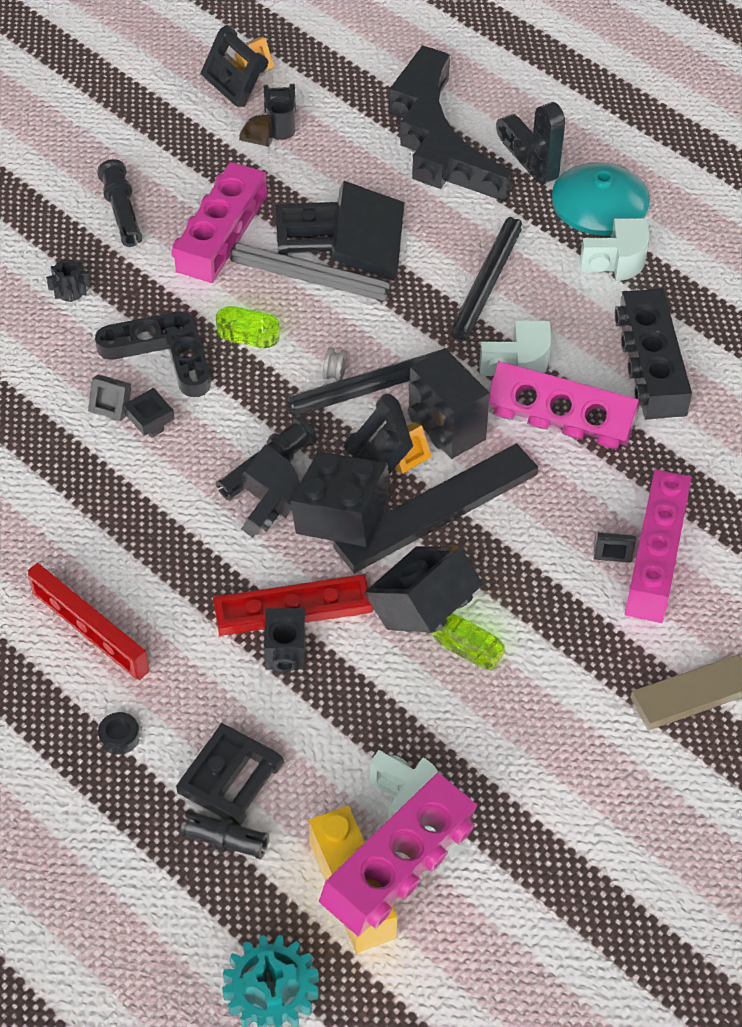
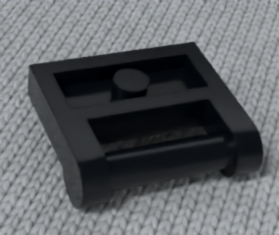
M225 25L218 31L200 74L235 106L245 107L259 74L266 70L269 62L262 53L254 52L237 37V32L231 26ZM229 46L248 62L245 69L226 53Z
M338 202L275 204L278 253L288 255V253L332 251L333 238L287 240V237L334 236Z
M383 394L376 403L375 411L356 433L350 434L344 441V448L354 458L388 463L389 474L413 448V444L399 401L393 395ZM386 420V424L377 432L376 436L371 440V442L367 444L370 438L375 434V432Z
M221 723L177 783V793L220 816L221 819L224 817L234 819L235 824L241 826L247 817L245 812L271 774L278 773L285 761L275 750ZM250 758L258 762V766L234 800L231 802L223 798Z

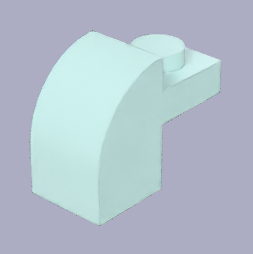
M614 219L611 238H583L580 256L581 272L614 271L615 281L627 280L639 274L646 262L650 239L648 219Z
M515 321L513 342H481L480 376H494L498 361L545 374L548 368L551 348L550 321Z
M378 750L370 761L369 783L395 797L388 807L387 821L438 772L427 759L422 758L416 768L412 769L402 758L395 755L389 756ZM423 825L426 829L435 831L434 828Z

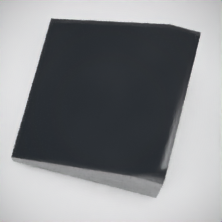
M598 532L594 539V559L632 562L636 536Z

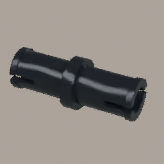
M192 810L186 812L185 817L189 818V821L186 819L182 821L180 830L182 837H189L213 844L214 848L221 852H226L230 849L253 856L256 859L264 857L265 853L261 851V848L267 850L269 843L268 832H260L236 825L235 820L228 817L219 820L195 813Z

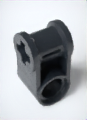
M295 83L289 84V87L270 88L268 85H263L264 110L266 115L272 116V138L284 140L292 137L295 134Z

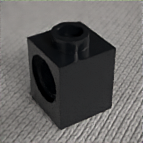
M265 608V669L277 670L279 672L305 670V608ZM282 641H290V643H287V644H282V643H280V642H282Z

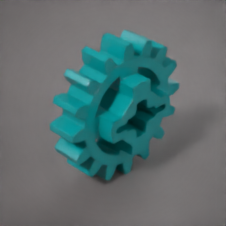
M264 935L260 936L259 946L253 948L246 941L243 943L244 956L241 957L232 953L230 964L233 969H224L222 973L224 983L228 984L222 987L223 999L230 1001L228 1004L230 1016L242 1013L240 1017L241 1027H248L252 1022L257 1023V1027H267V1025L283 1027L282 1023L287 1021L291 1026L299 1027L298 1013L310 1016L312 1004L309 1000H318L319 989L314 985L319 982L318 969L311 968L313 965L312 955L307 953L299 956L300 943L297 941L291 944L289 948L284 947L283 936L278 935L274 944H268ZM256 965L251 972H247L251 967ZM266 973H270L271 981H274L276 986L274 987L275 997L271 996L270 988H267ZM296 996L289 1004L285 1005L290 997ZM253 1004H257L258 1006H260V1007L263 1008V1009H260V1008H258V1007H255Z

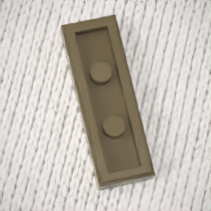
M738 654L632 691L631 700L648 731L742 698V658Z

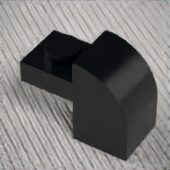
M267 444L263 446L238 482L240 486L261 500L247 518L241 530L253 538L260 528L267 532L279 514L287 518L291 512L290 500L300 484L292 464Z

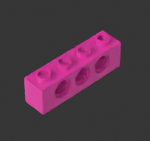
M230 162L224 172L218 174L213 189L209 195H204L196 215L189 218L186 230L173 243L171 255L175 260L176 273L213 284L228 260L233 245L239 242L267 197L266 172Z
M498 361L489 390V408L494 409L493 415L508 420H513L515 415L528 419V425L548 430L549 425L563 428V435L582 440L584 435L598 438L597 444L611 449H618L619 444L628 446L640 406L639 399ZM524 390H533L537 393L535 402L529 406H523L518 403V397ZM560 399H566L572 403L571 410L562 416L554 414L552 412L554 403ZM593 409H602L607 413V418L600 425H591L587 422L588 413Z
M654 469L625 616L663 623L692 476Z
M437 772L325 881L318 902L358 937L370 925L377 929L390 915L393 909L390 905L398 897L403 900L407 899L421 881L418 876L426 868L433 872L447 856L448 851L446 848L453 841L459 845L466 839L475 826L471 822V818L477 804ZM423 825L430 826L434 828L436 831H430L426 829ZM395 852L403 853L410 859L401 858ZM366 880L377 881L382 887H374Z

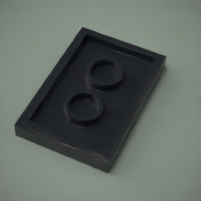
M343 181L339 189L331 259L394 280L398 273L404 202Z

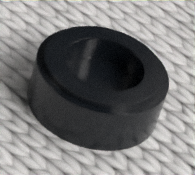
M116 712L106 716L100 722L98 736L103 749L111 754L121 755L132 751L138 745L140 731L138 722L132 715Z

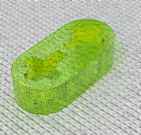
M236 306L224 307L216 314L217 333L225 340L258 348L273 347L280 340V324L275 316Z
M453 613L446 618L447 623L443 628L432 633L435 640L444 648L486 670L494 669L506 652L505 646L496 636Z

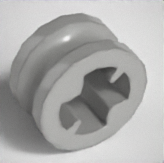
M328 348L323 364L324 379H329L330 376L336 378V381L343 380L347 364L346 350L336 353L334 348Z

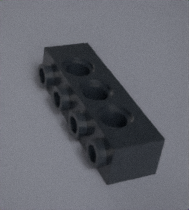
M663 288L622 291L620 306H615V323L617 327H622L621 347L622 351L628 352L629 355L628 375L630 379H635L634 397L639 399L645 420L686 417L692 391Z

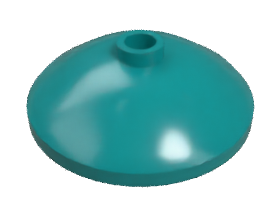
M588 162L572 167L559 176L552 190V205L559 218L572 228L593 235H612L614 219H644L650 203L649 191L637 175L622 166L608 162Z

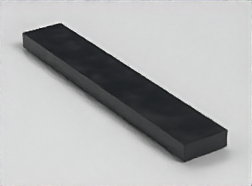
M516 443L384 513L367 547L333 541V548L355 574L538 474V466Z

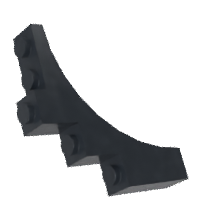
M422 45L389 88V113L403 118L401 120L400 146L415 151L412 162V179L439 189L447 181L505 202L511 193L513 170L491 161L478 153L455 133L446 120L439 102L441 92L449 79L450 54Z

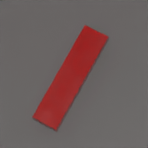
M38 562L27 570L33 595L136 680L140 681L149 673L146 650Z
M361 574L214 596L213 603L218 634L223 636L265 629V608H305L306 623L372 613V605L364 594L368 589L366 575Z

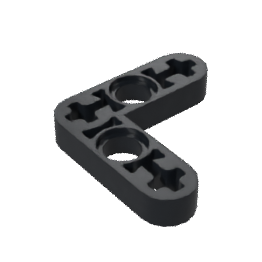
M550 102L536 108L533 132L516 114H510L497 120L496 130L501 142L537 183L543 185L559 177L565 117L561 107L556 102Z
M173 312L101 327L95 334L97 352L102 358L113 360L169 349L179 389L184 395L200 397L205 395L211 387L210 371L194 318L186 312ZM182 327L183 330L178 331L177 328ZM161 330H165V334L161 335ZM146 331L155 334L147 340L137 337L138 334ZM130 336L131 341H127L126 337ZM114 340V344L108 343V341ZM184 350H193L194 352H196V354L191 358H182L178 356V354ZM195 370L198 381L192 382L189 371Z

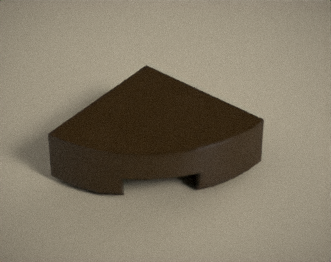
M256 115L251 117L243 126L239 140L269 147L273 140L272 116Z

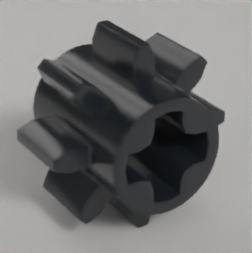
M65 259L50 267L52 275L47 276L46 279L48 290H54L55 299L60 298L63 301L73 302L80 299L82 295H87L86 286L90 285L91 282L89 271H83L82 262L77 263L74 260Z

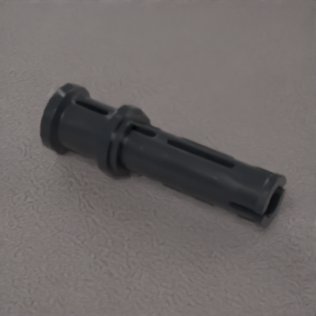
M117 159L106 160L97 169L98 178L104 184L103 195L112 205L122 244L126 247H133L137 245L134 235L137 242L140 243L142 241V234L130 200L132 186L125 178L127 173L126 166Z
M301 416L293 418L292 424L279 434L273 433L267 440V445L289 462L294 459L296 452L306 445L312 446L317 441L314 429ZM260 450L222 479L216 481L217 488L223 487L218 491L226 500L231 501L244 490L238 482Z

